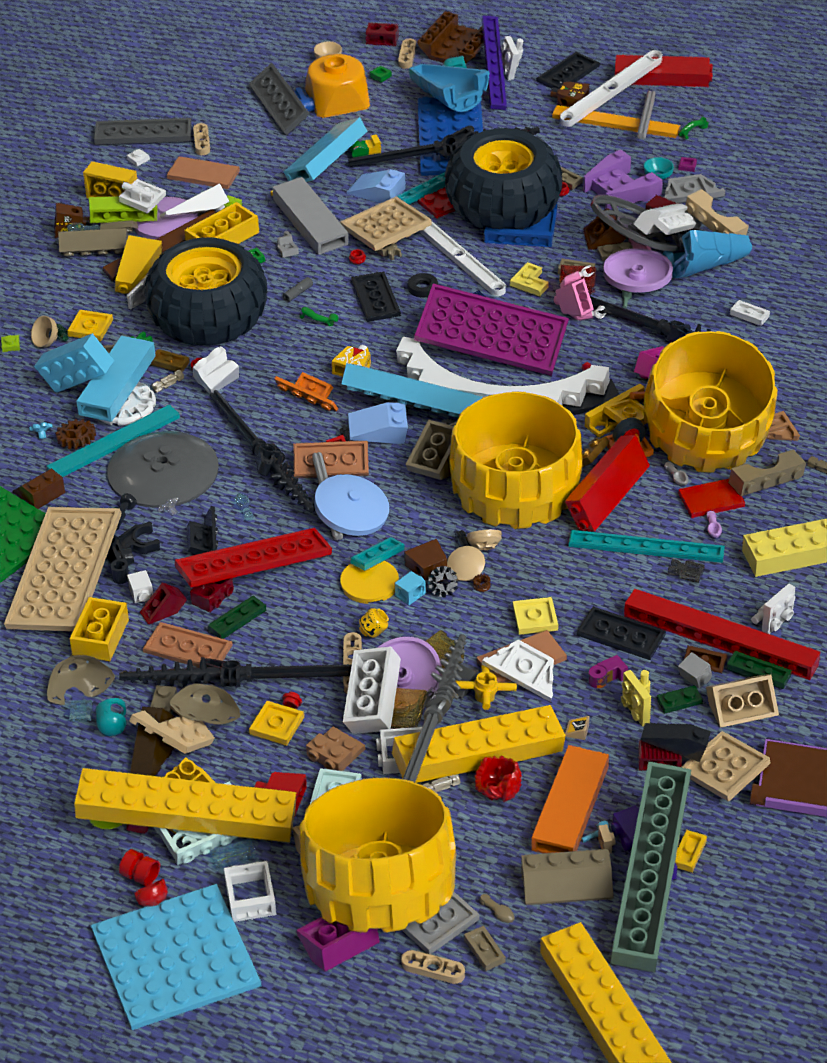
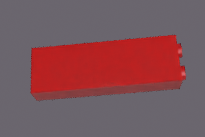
M616 55L615 76L644 55ZM662 56L660 65L631 85L709 87V82H712L713 64H710V57Z
M636 435L620 436L565 500L579 531L595 532L649 468L650 464Z

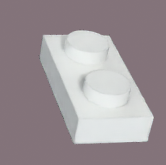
M738 300L730 309V315L762 326L769 318L770 311Z

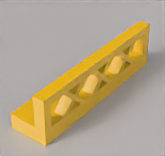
M638 384L585 413V427L599 438L614 430L618 423L608 422L611 418L603 413L604 406L630 398L631 392H644L645 387ZM634 399L637 402L642 401L644 403V399ZM596 426H606L601 431L595 428Z

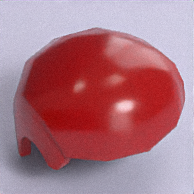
M161 879L137 890L134 895L140 905L153 907L166 899L168 888L165 880Z

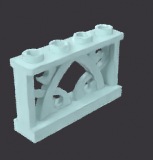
M154 827L174 857L177 865L189 863L195 857L201 854H209L214 848L220 845L226 846L233 839L238 838L237 836L172 829L176 832L172 838L167 828ZM181 836H183L184 838L182 840V845H184L187 842L190 843V845L185 846L183 848L177 847L176 842Z

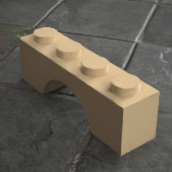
M701 189L687 196L685 206L688 208L686 211L711 231L747 235L748 225L737 216L725 217L717 214L712 209L713 197Z

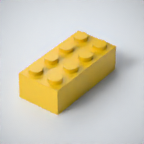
M235 202L185 229V240L211 237L239 244L259 233L258 216Z

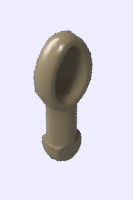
M487 894L480 896V903L494 911V915L498 920L505 923L514 921V914L509 907L499 905Z

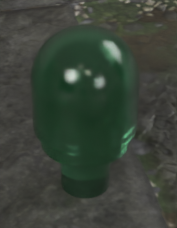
M56 323L58 328L57 335L63 341H67L69 336L67 335L66 328Z

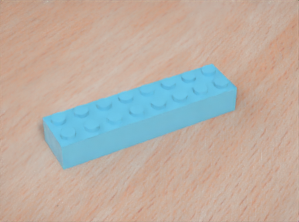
M346 363L341 383L346 385L348 390L378 397L380 395V398L396 401L397 399V402L407 405L415 403L414 406L430 410V407H432L431 411L447 414L448 411V415L458 418L466 407L483 398V396Z

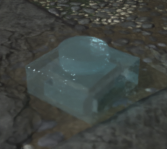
M71 700L70 721H91L92 700Z

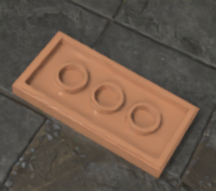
M179 156L168 172L167 179L212 187L220 184L223 189H229L240 169L239 166Z
M368 441L293 444L294 477L317 478L312 455L318 452L322 453L328 477L344 474L369 476Z
M160 622L145 644L143 652L187 664L188 660L191 659L193 666L200 667L201 657L223 661L233 644L229 640Z
M548 630L520 640L553 658L554 665L567 660V655ZM502 648L478 656L477 663L481 667L485 657L489 658L497 654V651ZM490 669V672L496 676L498 683L511 682V680Z

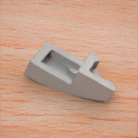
M288 231L284 232L283 237L277 238V249L283 258L299 254L298 247L294 244L292 235Z

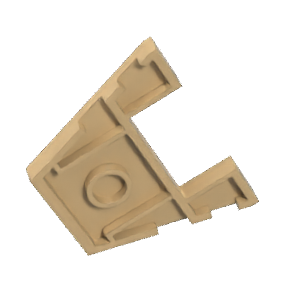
M145 710L132 714L129 720L134 725L138 722L145 726V731L150 734H159L163 737L162 741L184 754L212 744L214 736L203 721L185 718L178 712L176 713L180 717L158 723Z

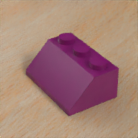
M322 917L296 930L311 961L323 971L332 969L338 964L380 943L378 929L369 928L365 933L350 931L347 925L337 921L330 924L322 919Z

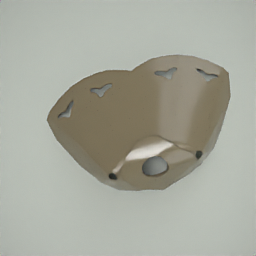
M87 655L70 656L58 663L53 669L49 679L47 699L52 703L65 705L64 694L67 689L76 687L87 697L97 696L111 685L115 675L108 666L94 657ZM76 663L77 668L70 670L69 665Z
M188 685L175 694L170 701V705L176 712L194 721H204L210 724H227L240 717V709L232 696L225 690L213 685ZM205 694L211 698L208 703L202 701V697Z

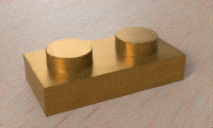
M157 349L155 352L156 356L150 365L172 371L181 370L183 372L190 363V359L187 356Z
M606 436L600 439H593L588 444L590 447L582 451V467L591 464L610 441Z

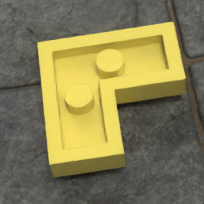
M527 262L510 280V286L541 296L548 288L549 282L538 278L542 273V267Z

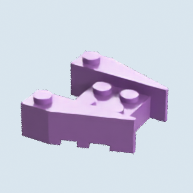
M620 149L607 155L584 176L583 192L593 190L598 195L614 196L635 204L638 201H650L656 195L661 196L662 179L651 172L633 180L627 175L631 169V156ZM605 204V208L612 209L610 204Z

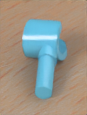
M601 821V822H599V823L597 824V829L599 830V825H605V824L608 825V822H607V821ZM598 830L582 837V841L586 842L595 837L597 838Z

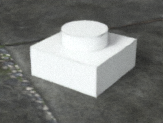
M138 149L128 154L127 160L139 166L150 160V157Z

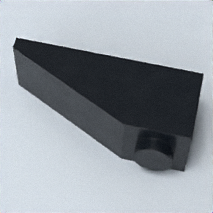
M645 723L640 741L700 762L707 748L711 731L692 724Z

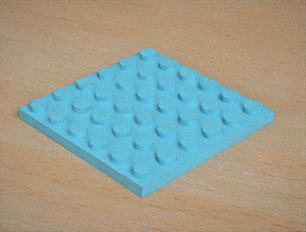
M217 884L165 900L157 906L144 907L91 925L92 932L132 1030L261 987L260 978Z

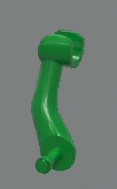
M701 117L700 120L691 121L680 130L679 135L681 137L684 136L687 140L691 129L696 126L706 129L709 122L705 117Z
M302 307L301 319L306 315L315 321L327 323L328 326H333L334 322H338L339 319L337 314L332 313L329 317H325L315 313L308 307Z

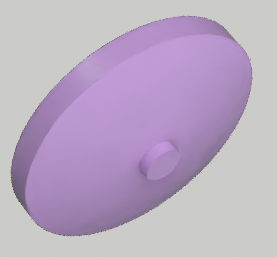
M164 197L157 204V221L138 222V229L134 230L144 238L155 240L197 218L198 213L161 218L160 214L187 201L176 197Z
M638 248L625 249L610 255L605 260L603 274L608 283L618 289L629 292H650L660 289L670 282L673 271L670 260L664 255L652 250Z
M399 637L389 640L378 647L391 646L401 658L393 713L408 712L421 707L425 702L426 692L432 687L435 689L438 684L431 676V673L434 672L441 676L435 667L437 665L442 667L439 656L430 644L415 637Z

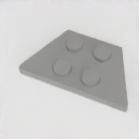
M702 174L670 178L665 191V198L676 203L686 202L687 196L701 189L713 198L725 196V189L716 188V183L708 180Z

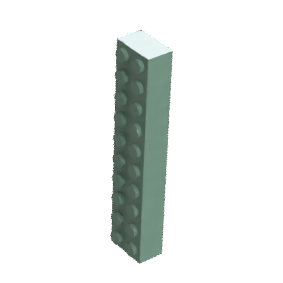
M648 762L612 949L611 964L650 972L656 971L691 769Z

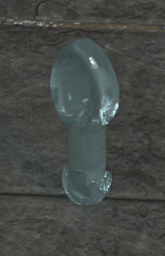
M77 222L67 226L68 231L101 230L99 225L84 226L82 223Z
M238 493L235 497V504L239 509H242L246 521L253 520V513L249 509V498L243 493Z

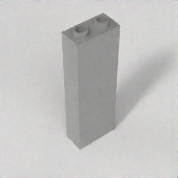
M303 177L273 186V200L318 255L348 245V232Z

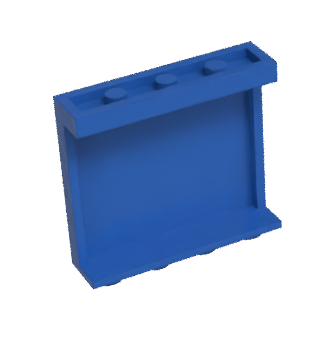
M557 203L546 217L533 226L521 230L485 227V243L552 247Z

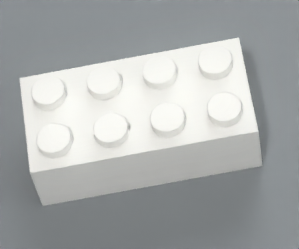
M391 646L354 650L343 723L353 734L391 729L401 658Z

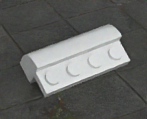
M673 204L644 211L637 218L634 225L646 235L660 231L668 235L693 229L697 223L693 221V217L690 214L684 213L688 208L687 206Z

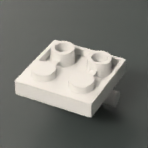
M505 36L504 43L501 45L503 72L507 80L514 79L516 67H518L523 53V40L517 39L515 46L511 36Z
M139 179L132 184L124 182L122 188L125 191L119 196V202L149 213L166 196V190Z
M791 584L786 585L759 608L758 613L751 618L754 624L763 619L762 632L770 634L773 631H777L785 620L789 621L794 614L795 587Z

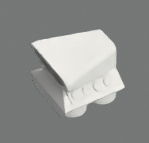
M221 346L214 349L206 358H202L193 366V377L210 394L214 393V390H220L239 378V366L234 361L227 360L226 349Z

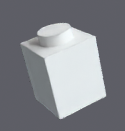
M144 570L127 575L129 589L134 602L148 601L153 595V588L147 571Z

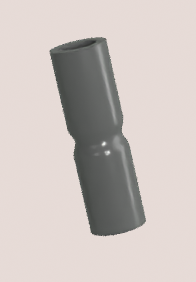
M306 277L296 286L286 291L282 295L283 299L287 302L292 301L300 293L313 286V281L311 278Z

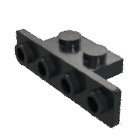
M211 506L205 515L204 524L189 521L187 525V548L189 553L198 555L217 550L218 540H216L218 528L216 527L217 514H215L214 506Z

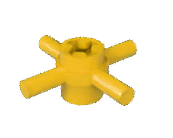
M481 665L482 672L477 675L475 681H455L460 686V689L474 690L475 699L482 703L484 710L490 709V702L495 699L497 691H517V683H498L496 676L484 665Z

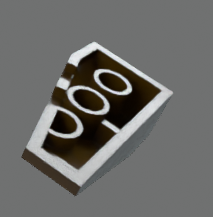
M142 706L141 711L145 710L158 723L177 718L164 708ZM138 723L130 773L156 776L161 770L163 763L171 756L174 747L162 741L163 737L159 734L146 732V727Z

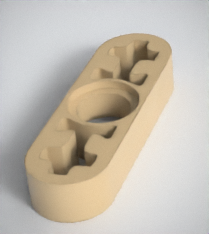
M410 38L403 40L398 58L400 68L407 69L412 67L416 52V40Z
M204 123L196 124L193 127L196 153L198 155H207L210 153L208 126Z
M409 950L402 956V967L407 972L452 984L460 983L465 978V967L460 962L415 950ZM412 959L416 960L413 961L412 964L408 963V961H411ZM431 964H436L439 966V969L431 971L427 967ZM455 970L458 971V972H456L455 975H452V974H451V973H453Z

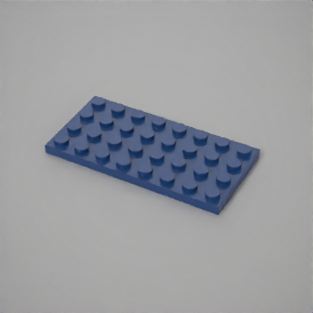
M418 98L420 146L434 144L436 140L438 142L442 141L446 135L453 134L468 125L473 126L474 131H478V133L483 131L481 101L471 110L459 112L448 108L436 98ZM436 153L420 155L421 176H433L444 173L449 160H445L443 156L436 155Z

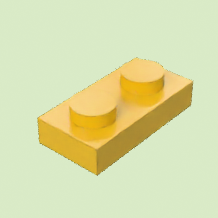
M686 830L677 849L675 860L677 868L693 873L707 842L706 835Z

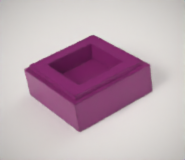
M681 157L678 170L695 172L697 159Z

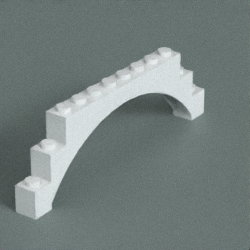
M403 337L396 350L398 363L407 365L408 378L483 397L519 391L549 397L560 405L566 404L581 407L586 392L604 395L610 381L609 367L591 365L589 369L579 374L550 383L529 386L491 385L472 381L449 372L433 361L420 346V341H416L414 338Z

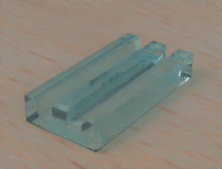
M251 838L210 850V856L216 871L258 859Z

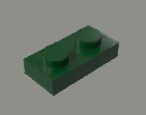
M695 685L657 695V701L664 714L703 704V698Z

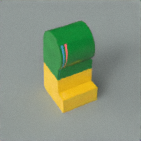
M377 134L371 135L369 140L361 142L357 140L349 147L353 158L381 153V142Z

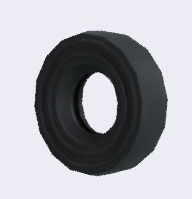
M429 273L415 274L408 280V291L416 297H428L432 285H438V280ZM420 283L429 284L427 287H418L417 285Z

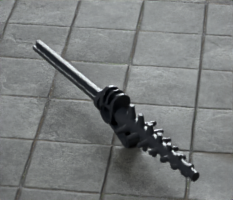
M468 125L453 134L446 135L442 141H434V144L348 158L349 167L436 153V155L443 156L445 160H449L455 148L470 136L477 134L478 131H474V127ZM538 126L534 128L525 127V129L514 128L533 135L540 133Z
M590 296L594 309L604 306V310L601 311L654 329L657 334L665 335L668 341L674 342L686 334L694 332L691 330L690 325L677 320L670 322L665 319L657 320ZM701 324L697 325L695 332H701Z
M218 390L210 393V397L250 444V450L256 456L255 462L258 474L268 476L269 471L273 473L271 478H274V485H280V490H283L285 487L286 495H289L291 492L292 500L296 498L298 505L302 504L304 510L313 513L315 511L313 502H310V497H308L306 491L302 490V484L297 483L298 478L292 477L295 472L290 469L291 466L288 465V462H284L285 455L278 446L273 443H266L263 439L258 438Z
M201 657L200 667L193 668L192 660L189 659L186 668L180 669L179 662H175L173 669H167L166 664H162L161 670H154L153 666H149L148 671H141L140 668H137L134 672L124 670L119 673V679L130 680L131 683H134L135 680H140L144 684H148V680H152L153 682L156 681L159 686L161 685V680L169 682L170 687H174V681H178L179 683L182 682L183 688L187 686L188 681L195 684H201V681L204 684H207L208 681L221 682V687H241L242 681L252 682V679L350 676L352 664L252 667V664L241 666L235 660L222 661Z

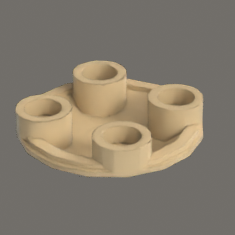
M473 546L459 547L449 556L447 567H450L457 573L458 580L473 581V578L477 574L480 575L484 570L485 557L479 549Z

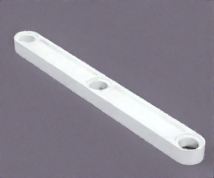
M657 50L650 51L562 112L560 115L561 125L565 127L574 125L660 65L662 53Z
M432 222L431 226L418 231L492 295L502 296L505 294L506 284Z

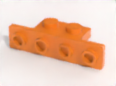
M304 372L301 373L295 384L277 376L274 378L278 384L277 387L282 391L286 392L289 390L298 398L305 397L311 404L315 405L318 403L327 411L332 409L337 412L338 407L336 404L327 399L333 389L331 384Z

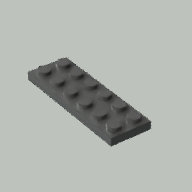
M272 62L249 83L286 135L293 131L310 114Z
M191 118L96 121L94 143L98 145L191 141L192 120Z

